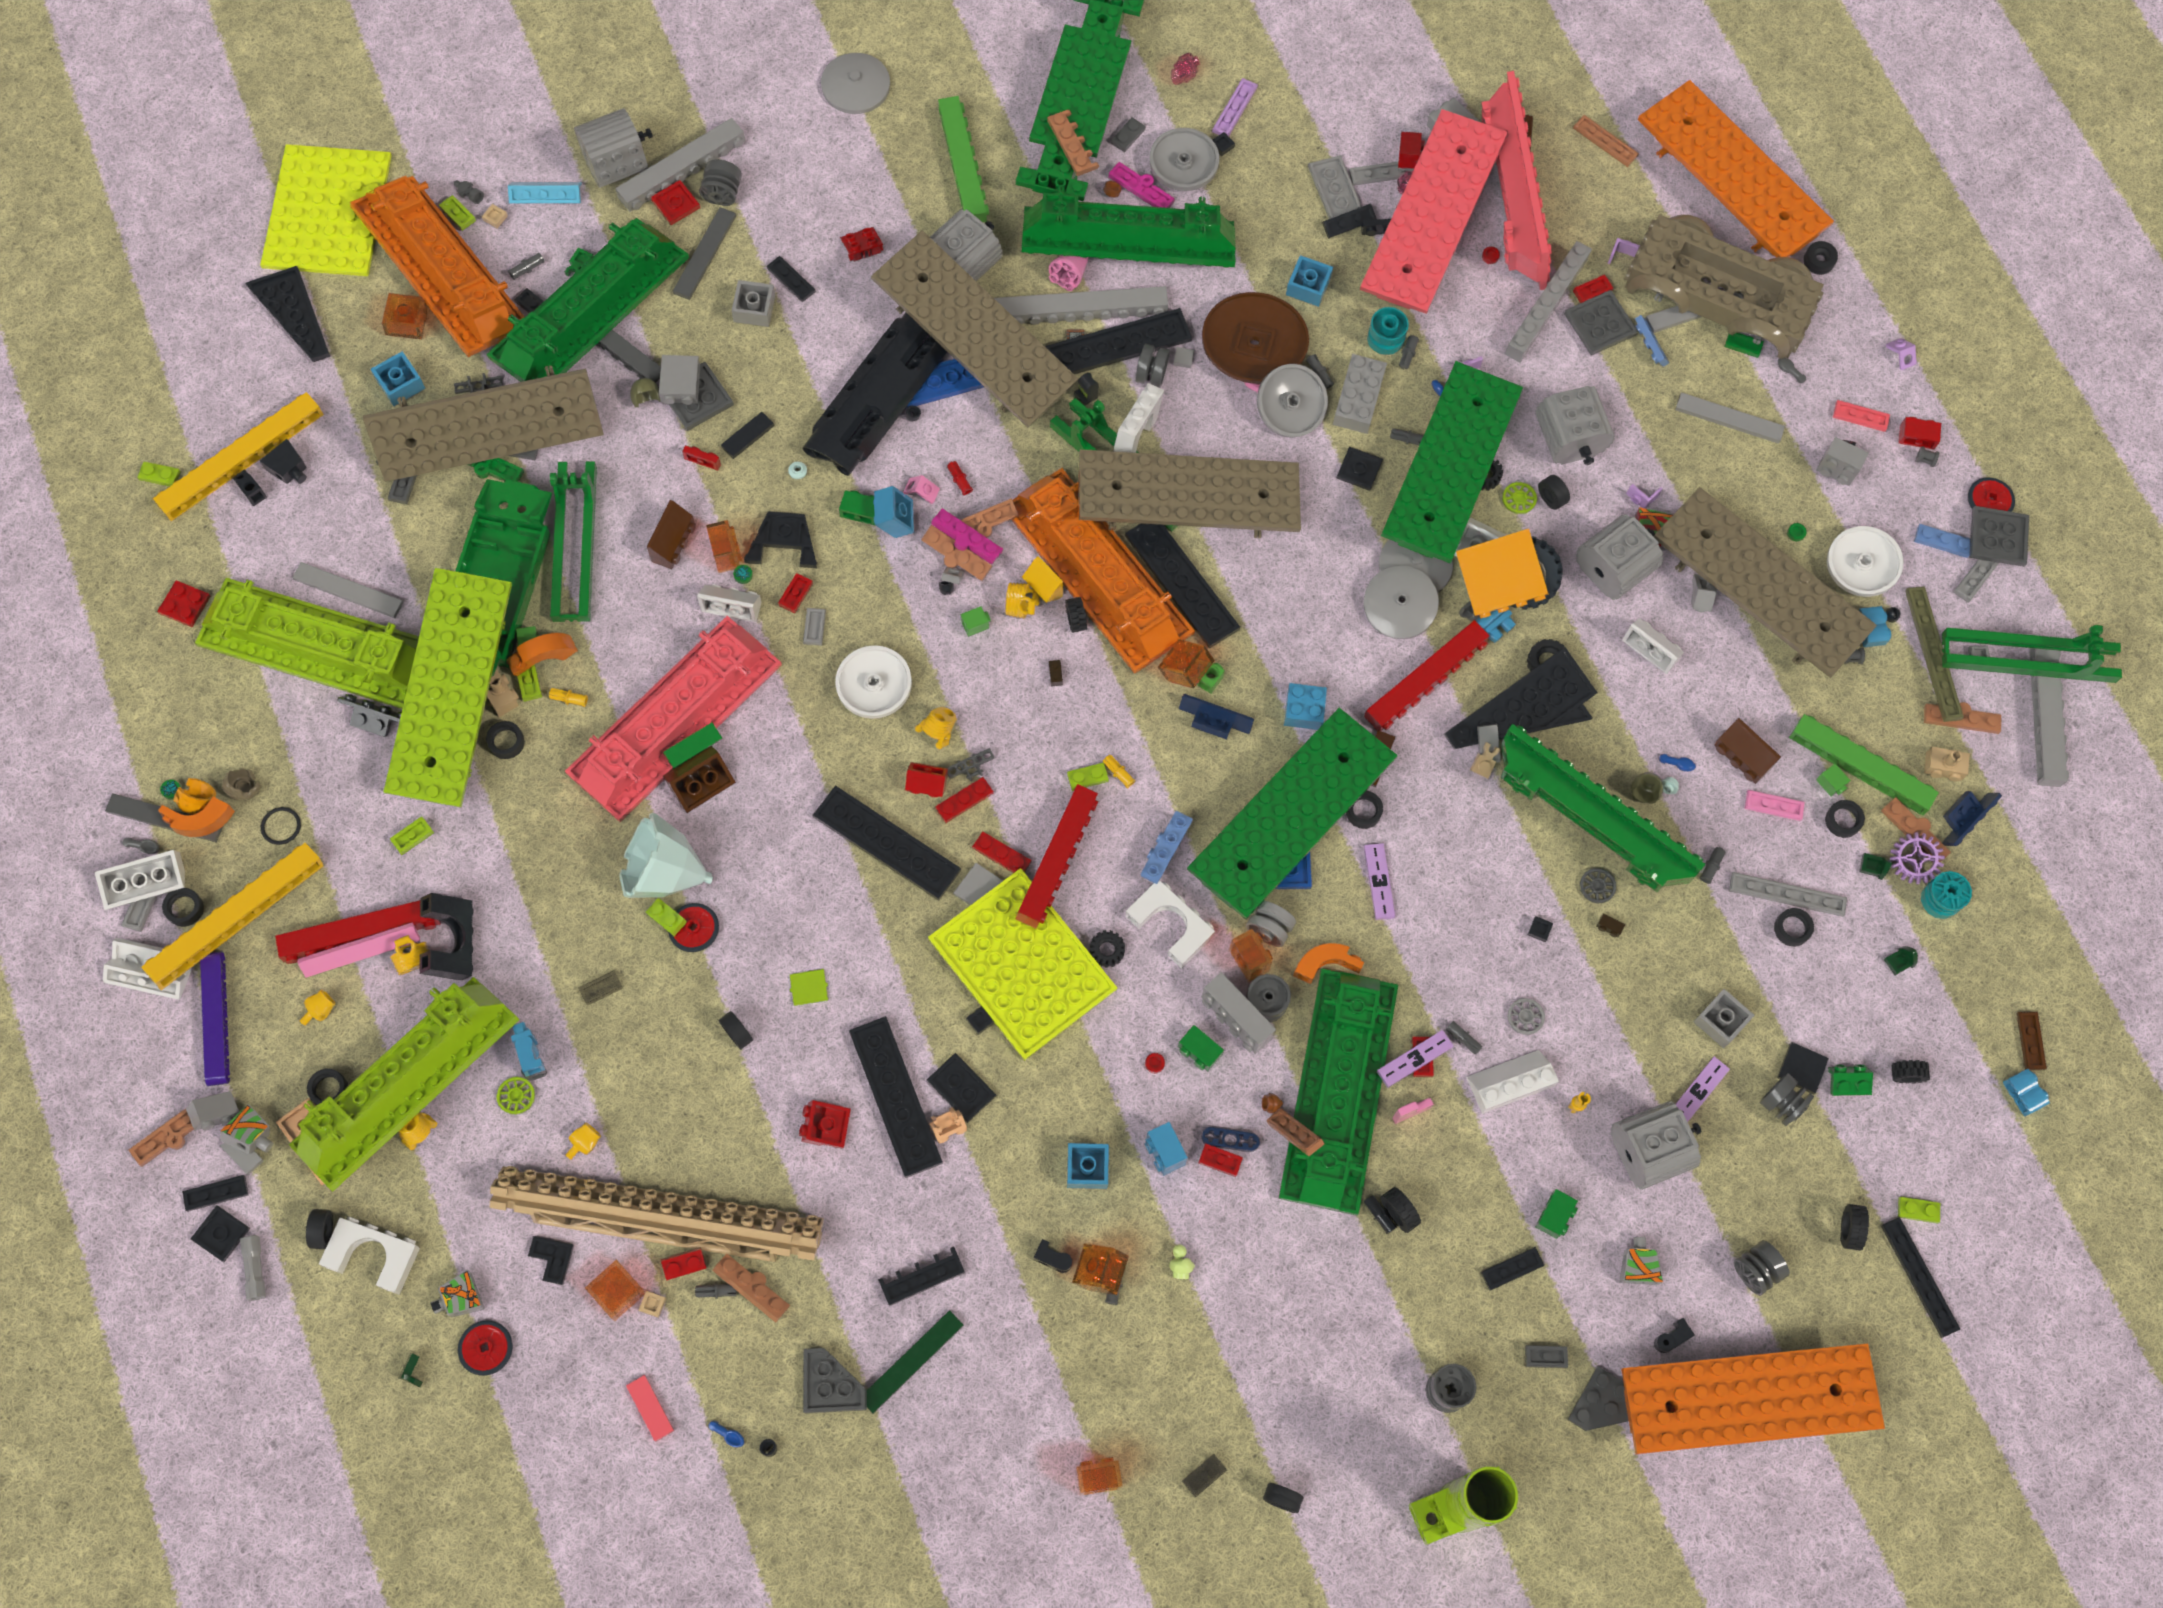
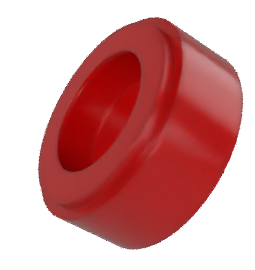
M1489 246L1483 250L1482 259L1485 263L1495 264L1499 260L1500 252L1497 248Z
M1151 1053L1147 1056L1145 1067L1150 1073H1160L1164 1069L1165 1059L1161 1054Z

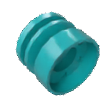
M1952 871L1940 873L1921 892L1923 908L1928 914L1939 919L1951 918L1968 905L1972 898V888L1968 880L1961 874Z

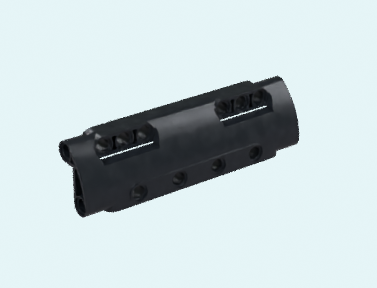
M906 312L901 318H896L816 422L811 437L802 447L803 451L812 458L833 462L842 474L849 476L859 462L865 461L947 351L929 335L915 353L928 333ZM866 418V420L863 422V424L860 426V428L857 430V432L854 434L851 440L847 443V441L850 439V437L853 435V433L856 431V429L859 427L862 421Z

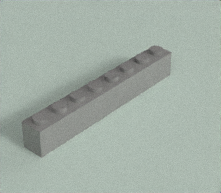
M733 118L728 119L615 188L618 199L629 212L639 209L642 204L651 201L653 195L679 180L683 182L691 174L698 173L701 168L706 166L708 161L726 156L732 149L742 146L745 142L744 131Z
M1576 241L1508 344L1505 355L1521 363L1586 264L1592 251L1591 248Z
M2029 648L2030 661L2060 663L2061 651ZM2031 676L2037 783L2040 786L2061 787L2069 778V771L2066 768L2068 754L2065 752L2067 737L2064 735L2066 721L2063 718V684L2061 683V678Z

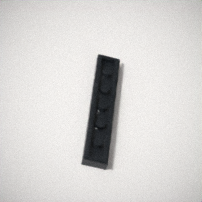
M1898 1217L1881 1225L1940 1337L1943 1338L1961 1330L1901 1218Z

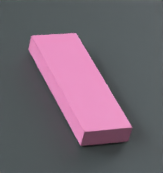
M1748 790L1744 809L1801 821L1805 802Z

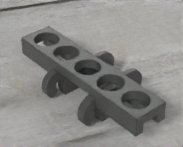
M482 373L483 380L471 382L470 376H467V381L454 383L455 394L471 393L503 386L501 376L486 378L485 373ZM495 380H499V381H500V383H494V384H493V382H494ZM481 383L482 387L476 388L475 385ZM459 386H463V387H464V389H458V390H457V388H458Z
M988 748L976 755L973 753L971 757L963 761L958 760V763L948 767L949 779L961 774H967L966 779L972 781V777L976 775L983 776V770H980L981 765L994 759L991 749ZM990 753L991 756L989 758L984 757V755ZM968 760L973 761V765L967 766L966 762ZM976 767L977 771L969 774L968 770ZM956 769L955 774L949 773V771Z

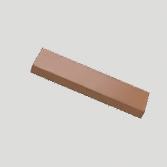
M1583 115L1573 126V129L1626 167L1639 155L1638 152L1586 115Z
M1282 1108L1266 1120L1270 1127L1307 1156H1310L1324 1145L1320 1137Z

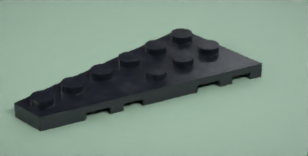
M298 266L245 283L312 362L331 357Z

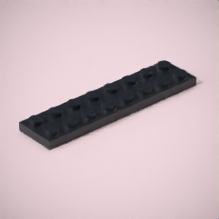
M1181 308L1045 347L1075 375L1138 357L1142 353L1145 343L1154 345L1156 352L1160 347L1170 348L1191 342L1192 336Z
M1141 523L1125 533V537L1166 592L1168 591L1171 594L1172 600L1209 649L1240 630L1239 624L1164 525Z
M836 785L813 814V818L938 901L961 872L959 866Z
M882 1017L849 1030L904 1177L908 1178L943 1164L887 1017Z

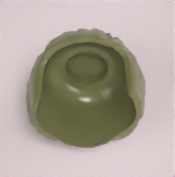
M641 378L632 384L630 397L634 407H639V404L654 399L661 402L659 387L651 379Z
M1651 772L1640 774L1632 782V796L1642 803H1656L1663 794L1662 780L1657 774Z

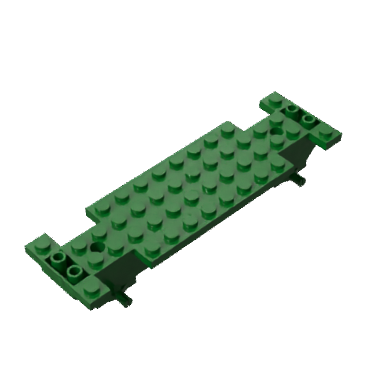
M1073 0L1088 4L1089 6L1082 28L1064 25L1030 133L1029 142L1045 145L1037 170L1020 166L1015 185L1030 188L1032 191L1042 194L1057 193V188L1061 186L1060 190H1062L1063 186L1065 188L1064 193L1079 195L1078 200L1084 202L1088 183L1077 180V176L1047 119L1049 116L1070 110L1071 115L1067 119L1070 123H1077L1078 127L1074 129L1077 137L1084 136L1085 141L1081 143L1085 151L1091 150L1093 153L1091 157L1097 158L1132 40L1120 38L1124 13L1140 17L1144 0Z

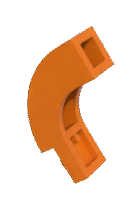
M550 633L535 637L516 647L518 651L506 660L513 675L519 676L540 661L553 658L563 661L578 650L570 635Z
M214 796L202 811L194 815H181L164 805L158 810L163 816L162 820L170 824L175 833L187 837L206 836L219 830L235 812L229 804Z
M1328 943L1308 951L1300 960L1293 976L1311 984L1316 972L1324 965L1338 964L1359 974L1364 962L1356 955L1347 954L1350 947L1337 943Z

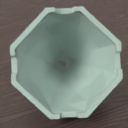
M655 813L649 814L650 819H641L624 854V858L628 860L626 870L622 869L619 876L625 897H666L700 885L703 882L711 884L712 874L705 870L688 840L681 832Z

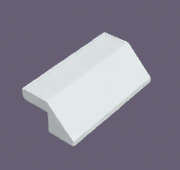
M115 938L112 946V959L104 964L103 982L179 1000L187 984L191 968L163 990H160L141 967L148 959L159 954L163 948Z

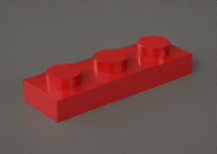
M982 777L935 806V809L943 821L948 823L993 795L994 791L985 778Z
M983 831L972 846V849L1012 873H1015L1020 868L1026 872L1032 862L1029 858Z

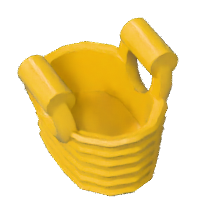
M1010 582L1006 593V616L1025 619L1028 614L1034 615L1035 606H1038L1040 602V596L1034 589L1030 588L1028 583ZM1033 593L1032 599L1027 597L1026 594Z
M945 707L935 708L929 713L927 718L915 727V731L918 733L924 731L931 738L937 739L936 748L942 749L949 745L951 732L957 720L956 714Z
M409 935L394 940L396 953L391 955L390 959L398 975H404L419 969L420 954L429 951L427 942L415 943ZM411 946V951L404 953L403 949Z
M419 1112L398 1131L402 1143L408 1149L414 1150L416 1144L425 1140L431 1128H436L438 1123L429 1114Z

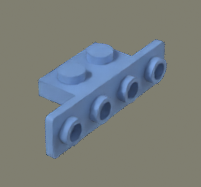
M1178 811L1174 813L1164 833L1160 832L1156 840L1158 844L1155 849L1151 848L1147 856L1149 860L1141 872V877L1158 884L1190 827L1192 818Z

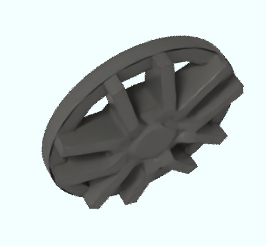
M1594 868L1588 870L1582 876L1580 891L1587 900L1593 903H1605L1614 896L1616 882L1608 871ZM1598 872L1597 877L1593 876L1591 873ZM1600 873L1605 874L1604 879L1599 878ZM1588 875L1592 879V882L1586 879L1585 877ZM1607 877L1610 878V880H1611L1612 883H1610V882H1605V880L1607 879ZM1583 882L1587 883L1588 886L1583 887ZM1606 886H1613V890L1606 889ZM1590 888L1592 892L1587 894L1585 890ZM1605 892L1611 893V895L1606 898ZM1595 894L1596 899H1593L1590 896ZM1598 894H1602L1603 900H1599Z

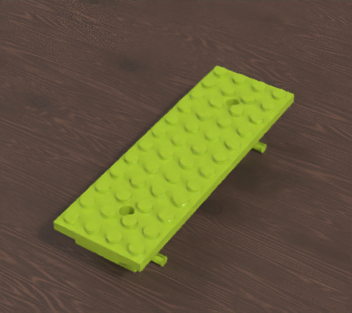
M435 568L383 793L462 808L468 778L471 777L470 773H472L471 764L502 629L505 628L504 618L512 587L511 582Z
M225 578L220 591L216 593L203 620V627L195 641L197 646L403 709L419 636L395 629L396 625L393 623H388L387 626L262 589L253 586L254 582L248 579L243 583Z
M473 977L462 987H458L453 983L447 990L441 993L436 988H432L429 994L435 999L423 1010L427 1015L334 1100L328 1096L322 1103L316 1106L312 1101H306L310 1107L306 1103L304 1107L309 1113L298 1124L301 1128V1134L289 1146L332 1192L519 1021V1018L477 979Z

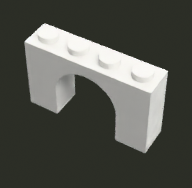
M1147 383L1118 429L1114 452L1136 453L1142 430L1150 431L1158 418L1164 394L1163 389Z
M1159 880L1158 884L1154 883L1126 910L1125 917L1140 929L1154 914L1160 911H1172L1180 915L1185 922L1186 932L1168 951V956L1182 969L1214 937V927L1208 921L1204 922L1194 908L1190 909L1180 895L1176 896L1166 882Z
M347 1217V1220L339 1218L319 1265L343 1274L353 1251L360 1244L368 1241L380 1242L386 1251V1262L376 1286L400 1295L420 1249L415 1245L416 1241L406 1237L403 1240L396 1238L397 1234L385 1230V1233L377 1231L378 1227L368 1223L366 1226L359 1225V1220Z

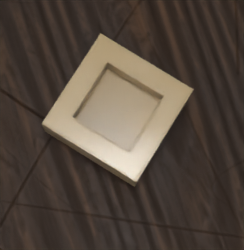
M492 204L483 214L482 219L498 229L508 215L506 211Z
M646 1291L638 1311L659 1318L666 1298Z

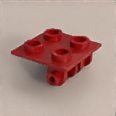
M874 227L864 228L861 231L848 233L840 237L849 253L848 258L850 261L853 260L855 262L862 259L861 253L863 258H866L865 251L869 257H871V254L873 256L883 251V243Z

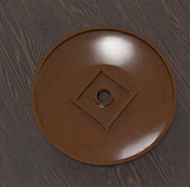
M1246 292L1227 297L1211 309L1203 324L1202 344L1209 360L1222 373L1242 382L1261 384L1265 376L1275 368L1287 364H1302L1308 351L1309 332L1300 313L1286 301L1270 294ZM1256 340L1259 344L1253 345L1250 341Z

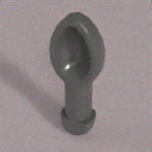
M1778 359V366L1783 372L1790 373L1799 383L1806 381V376L1802 375L1794 367V363L1790 359Z
M124 838L122 841L125 847L138 848L146 854H153L160 850L158 843L150 839L138 841L132 838Z

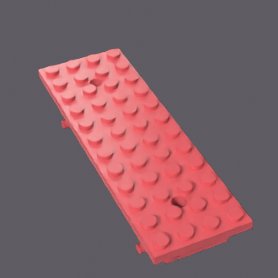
M1514 71L1507 72V82L1500 86L1489 101L1482 102V123L1508 132L1496 159L1507 221L1504 222L1503 234L1504 257L1509 271L1517 270L1538 282L1540 290H1545L1547 282H1550L1551 245L1547 241L1549 236L1548 229L1544 225L1546 223L1545 213H1542L1541 210L1543 204L1542 198L1538 194L1540 193L1539 182H1536V167H1533L1534 156L1533 152H1530L1531 140L1530 137H1527L1528 124L1524 121L1525 109L1521 105L1523 101L1522 93L1518 89L1520 88L1519 78H1515Z
M1444 109L1441 110L1363 279L1360 290L1409 310L1414 309L1427 314L1508 134L1507 131Z
M726 616L708 634L704 630L701 631L699 637L702 640L599 739L595 735L592 738L590 737L589 742L592 745L565 770V773L619 822L664 780L663 775L673 770L663 754L664 751L710 723H713L717 729L782 665L765 646L743 627L735 623L729 616Z

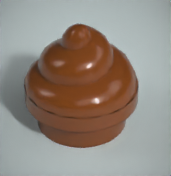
M1269 1093L1262 1098V1109L1268 1113H1275L1283 1105V1102L1274 1093Z

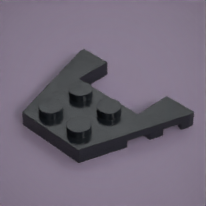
M768 511L755 540H753L748 554L744 557V562L748 564H762L764 547L801 550L800 567L817 569L805 514Z

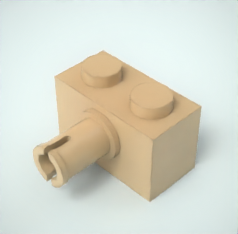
M496 670L490 680L491 687L488 689L487 700L498 717H501L519 706L517 703L519 697L514 689L510 690L507 686L510 683L504 674L500 675L498 670Z
M1932 746L1926 752L1924 773L1930 774L1933 778L1946 777L1950 781H1961L1968 775L1970 753Z

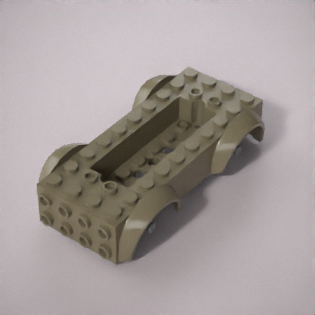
M1659 214L1656 220H1652L1624 278L1627 281L1624 288L1627 289L1628 293L1633 295L1636 290H1652L1657 292L1654 297L1656 301L1658 299V302H1660L1663 296L1668 297L1675 302L1681 314L1687 311L1693 312L1727 327L1730 335L1737 332L1754 334L1756 336L1753 342L1756 344H1760L1762 338H1764L1777 348V357L1780 359L1789 358L1792 352H1796L1805 336V331L1811 323V318L1818 307L1817 304L1824 294L1821 291L1824 284L1813 280L1809 269L1800 261L1790 257L1763 259L1714 238L1711 228L1703 220L1692 215H1677L1667 218ZM1707 278V280L1711 281V284H1706L1701 279ZM1718 287L1724 288L1725 291L1718 289ZM1741 292L1744 296L1743 299L1734 296V293Z

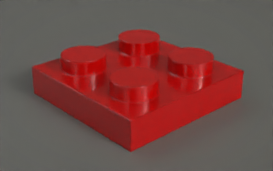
M681 180L651 197L653 204L670 225L700 209V204Z
M176 580L157 612L192 628L211 596L209 593Z

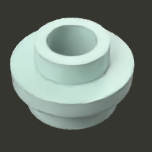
M794 462L789 466V475L794 479H801L807 474L806 465L802 462Z
M1666 777L1662 780L1664 793H1677L1679 783L1676 779Z

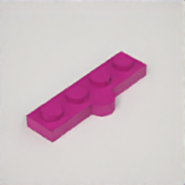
M1118 162L1108 174L1110 179L1152 207L1170 208L1175 201V198L1153 185L1154 179L1151 175L1144 174L1140 176L1121 162Z
M943 508L931 522L933 526L955 540L954 545L958 550L964 551L969 547L972 552L990 564H993L1003 551V548Z

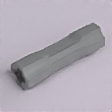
M257 1235L243 1237L240 1239L245 1271L246 1300L266 1298L261 1267L260 1237Z

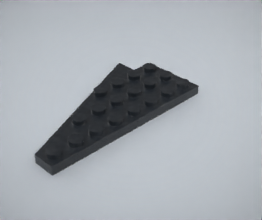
M1564 647L1443 735L1453 749L1479 744L1477 726L1497 724L1498 738L1500 740L1504 739L1512 724L1523 727L1527 731L1526 734L1588 721L1593 719L1583 703L1598 692L1566 647Z

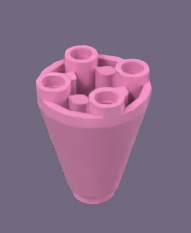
M1060 255L1049 265V280L1065 288L1067 291H1073L1082 280L1089 257Z

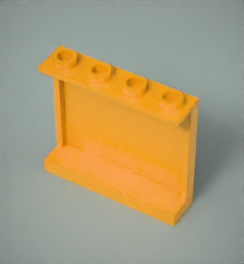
M1529 529L1456 551L1476 617L1480 616V619L1491 616L1490 612L1498 610V613L1508 611L1510 606L1522 607L1527 605L1529 600L1534 599L1535 602L1546 599L1545 596L1549 595Z

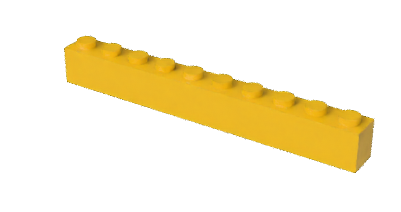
M307 392L299 395L290 404L283 406L280 411L267 417L264 422L253 427L242 437L237 438L228 447L221 449L212 458L205 460L202 465L191 470L180 480L175 481L169 488L159 492L153 500L168 519L173 521L233 479L232 477L266 456L284 440H289L324 415L322 410Z
M306 843L297 846L292 853L285 858H281L275 866L264 871L255 881L248 883L238 894L231 896L225 904L215 908L205 919L198 921L192 929L182 933L175 942L165 946L155 957L148 959L141 968L160 990H163L321 869L324 865L320 857Z

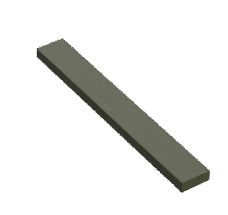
M1925 586L1907 588L1905 590L1943 722L1960 721L1964 716L1950 669L1942 668L1943 646Z

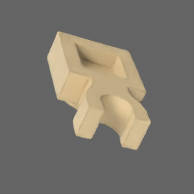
M1486 742L1483 747V755L1477 754L1470 770L1488 779L1496 764V761L1492 759L1499 753L1500 748L1495 747L1492 752H1489L1491 744Z

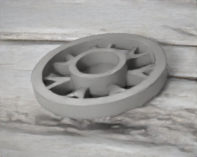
M1522 998L1510 1006L1507 1018L1513 1030L1523 1035H1531L1541 1029L1545 1021V1014L1539 1003L1532 999ZM1523 1002L1529 1003V1009L1523 1007ZM1515 1005L1521 1009L1519 1013L1513 1009ZM1535 1007L1540 1011L1537 1014H1534L1532 1011ZM1511 1016H1518V1021H1512ZM1534 1018L1541 1019L1540 1024L1533 1022ZM1519 1023L1524 1025L1523 1030L1517 1028ZM1532 1024L1534 1030L1529 1031L1527 1025Z

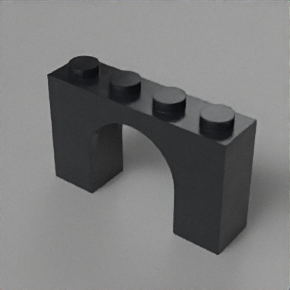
M430 893L420 898V917L440 920L447 924L454 935V947L451 953L429 950L420 954L419 974L453 980H464L472 976L473 900Z

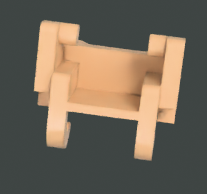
M953 1107L940 1116L930 1117L932 1120L930 1126L938 1143L946 1142L949 1139L948 1136L954 1133L959 1135L967 1131L962 1114L959 1110L955 1111Z

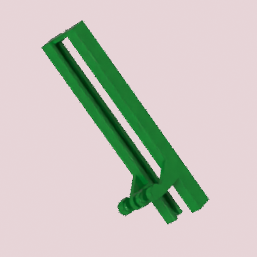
M1074 398L1069 403V406L1080 417V421L1075 420L1072 423V428L1057 415L1050 420V428L1078 452L1080 449L1096 450L1083 438V431L1088 426L1092 427L1111 445L1115 446L1117 433L1108 426L1102 413L1105 410V406L1100 400L1094 402L1093 409H1090ZM1178 525L1164 526L1172 532Z
M586 461L585 472L582 473L580 478H577L575 473H570V476L567 473V462H558L557 473H550V484L553 486L556 502L550 617L552 622H565V620L570 622L577 620V622H590L597 466L595 461ZM582 488L584 507L579 614H561L567 489Z
M2093 625L2089 628V633L2073 639L1946 628L1942 633V645H1944L1942 649L1944 653L1942 656V668L2117 683L2122 678V669L2100 666L2104 662V655L2115 656L2116 653L2121 652V643L2104 642L2103 638L2099 637L2103 633V626ZM1949 641L2088 653L2089 660L2085 665L1950 654Z

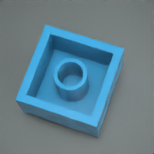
M1300 255L1289 280L1286 295L1319 307L1330 282L1333 267Z
M403 351L371 368L375 380L393 406L399 404L397 400L399 397H401V400L402 397L408 399L425 389L420 376Z
M894 486L874 491L875 525L894 538L914 533L913 499Z
M1289 683L1284 726L1318 730L1324 723L1327 688Z
M1170 1122L1147 1133L1144 1145L1147 1152L1153 1154L1155 1158L1153 1163L1158 1172H1162L1163 1176L1186 1165L1188 1157Z
M1068 1143L1067 1188H1108L1109 1144Z

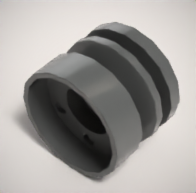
M714 159L708 161L699 188L700 195L712 204L722 206L734 204L738 192L737 188L742 177L741 170L726 160Z
M1789 1073L1785 1074L1759 1102L1769 1112L1778 1107L1780 1110L1776 1114L1777 1119L1786 1114L1787 1116L1782 1121V1124L1785 1126L1796 1121L1808 1109L1810 1102L1814 1098L1811 1093L1804 1098L1801 1097L1807 1090L1804 1087L1797 1092L1794 1091L1798 1081Z
M1764 1240L1750 1249V1253L1745 1252L1741 1257L1734 1260V1267L1739 1277L1753 1293L1759 1296L1771 1289L1773 1283L1781 1282L1790 1274L1788 1265L1779 1251Z
M1447 1364L1430 1376L1425 1390L1431 1406L1438 1411L1452 1413L1471 1403L1475 1397L1477 1386L1474 1376L1466 1367L1459 1364ZM1450 1386V1394L1447 1393L1445 1387Z

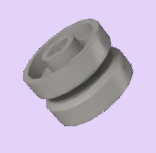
M1263 901L1254 911L1255 915L1249 918L1246 928L1252 935L1267 944L1283 947L1288 938L1287 933L1292 931L1296 920L1282 907L1269 901Z

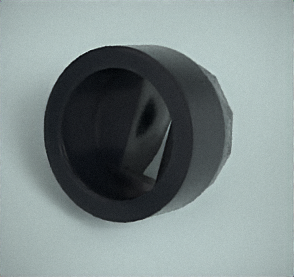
M909 406L906 411V418L911 422L917 421L920 418L921 410L917 406Z
M947 581L939 582L941 594L946 595V592L951 595L954 590V583Z
M1896 607L1888 608L1886 610L1887 621L1891 623L1898 621L1901 615L1900 610Z
M765 1439L760 1444V1452L765 1457H772L777 1453V1444L772 1439Z

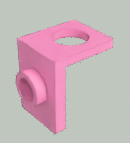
M923 475L909 478L903 493L910 494L915 492L927 502L933 504L940 488Z

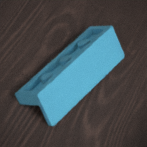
M511 182L508 185L509 203H581L580 186L582 182Z

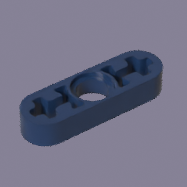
M1215 1127L1206 1128L1201 1136L1204 1144L1244 1152H1254L1260 1144L1259 1137L1254 1133ZM1213 1132V1136L1219 1137L1220 1133H1223L1221 1138L1222 1144L1218 1143L1219 1139H1213L1212 1142H1209L1205 1135ZM1227 1135L1235 1136L1236 1143L1234 1145H1228L1225 1142ZM1240 1136H1243V1141L1253 1138V1142H1256L1251 1148L1248 1147V1143L1243 1142L1241 1144L1242 1147L1238 1146Z

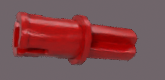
M951 461L947 468L954 478L953 482L957 483L963 496L971 493L973 489L966 479L967 475L962 472L956 461Z

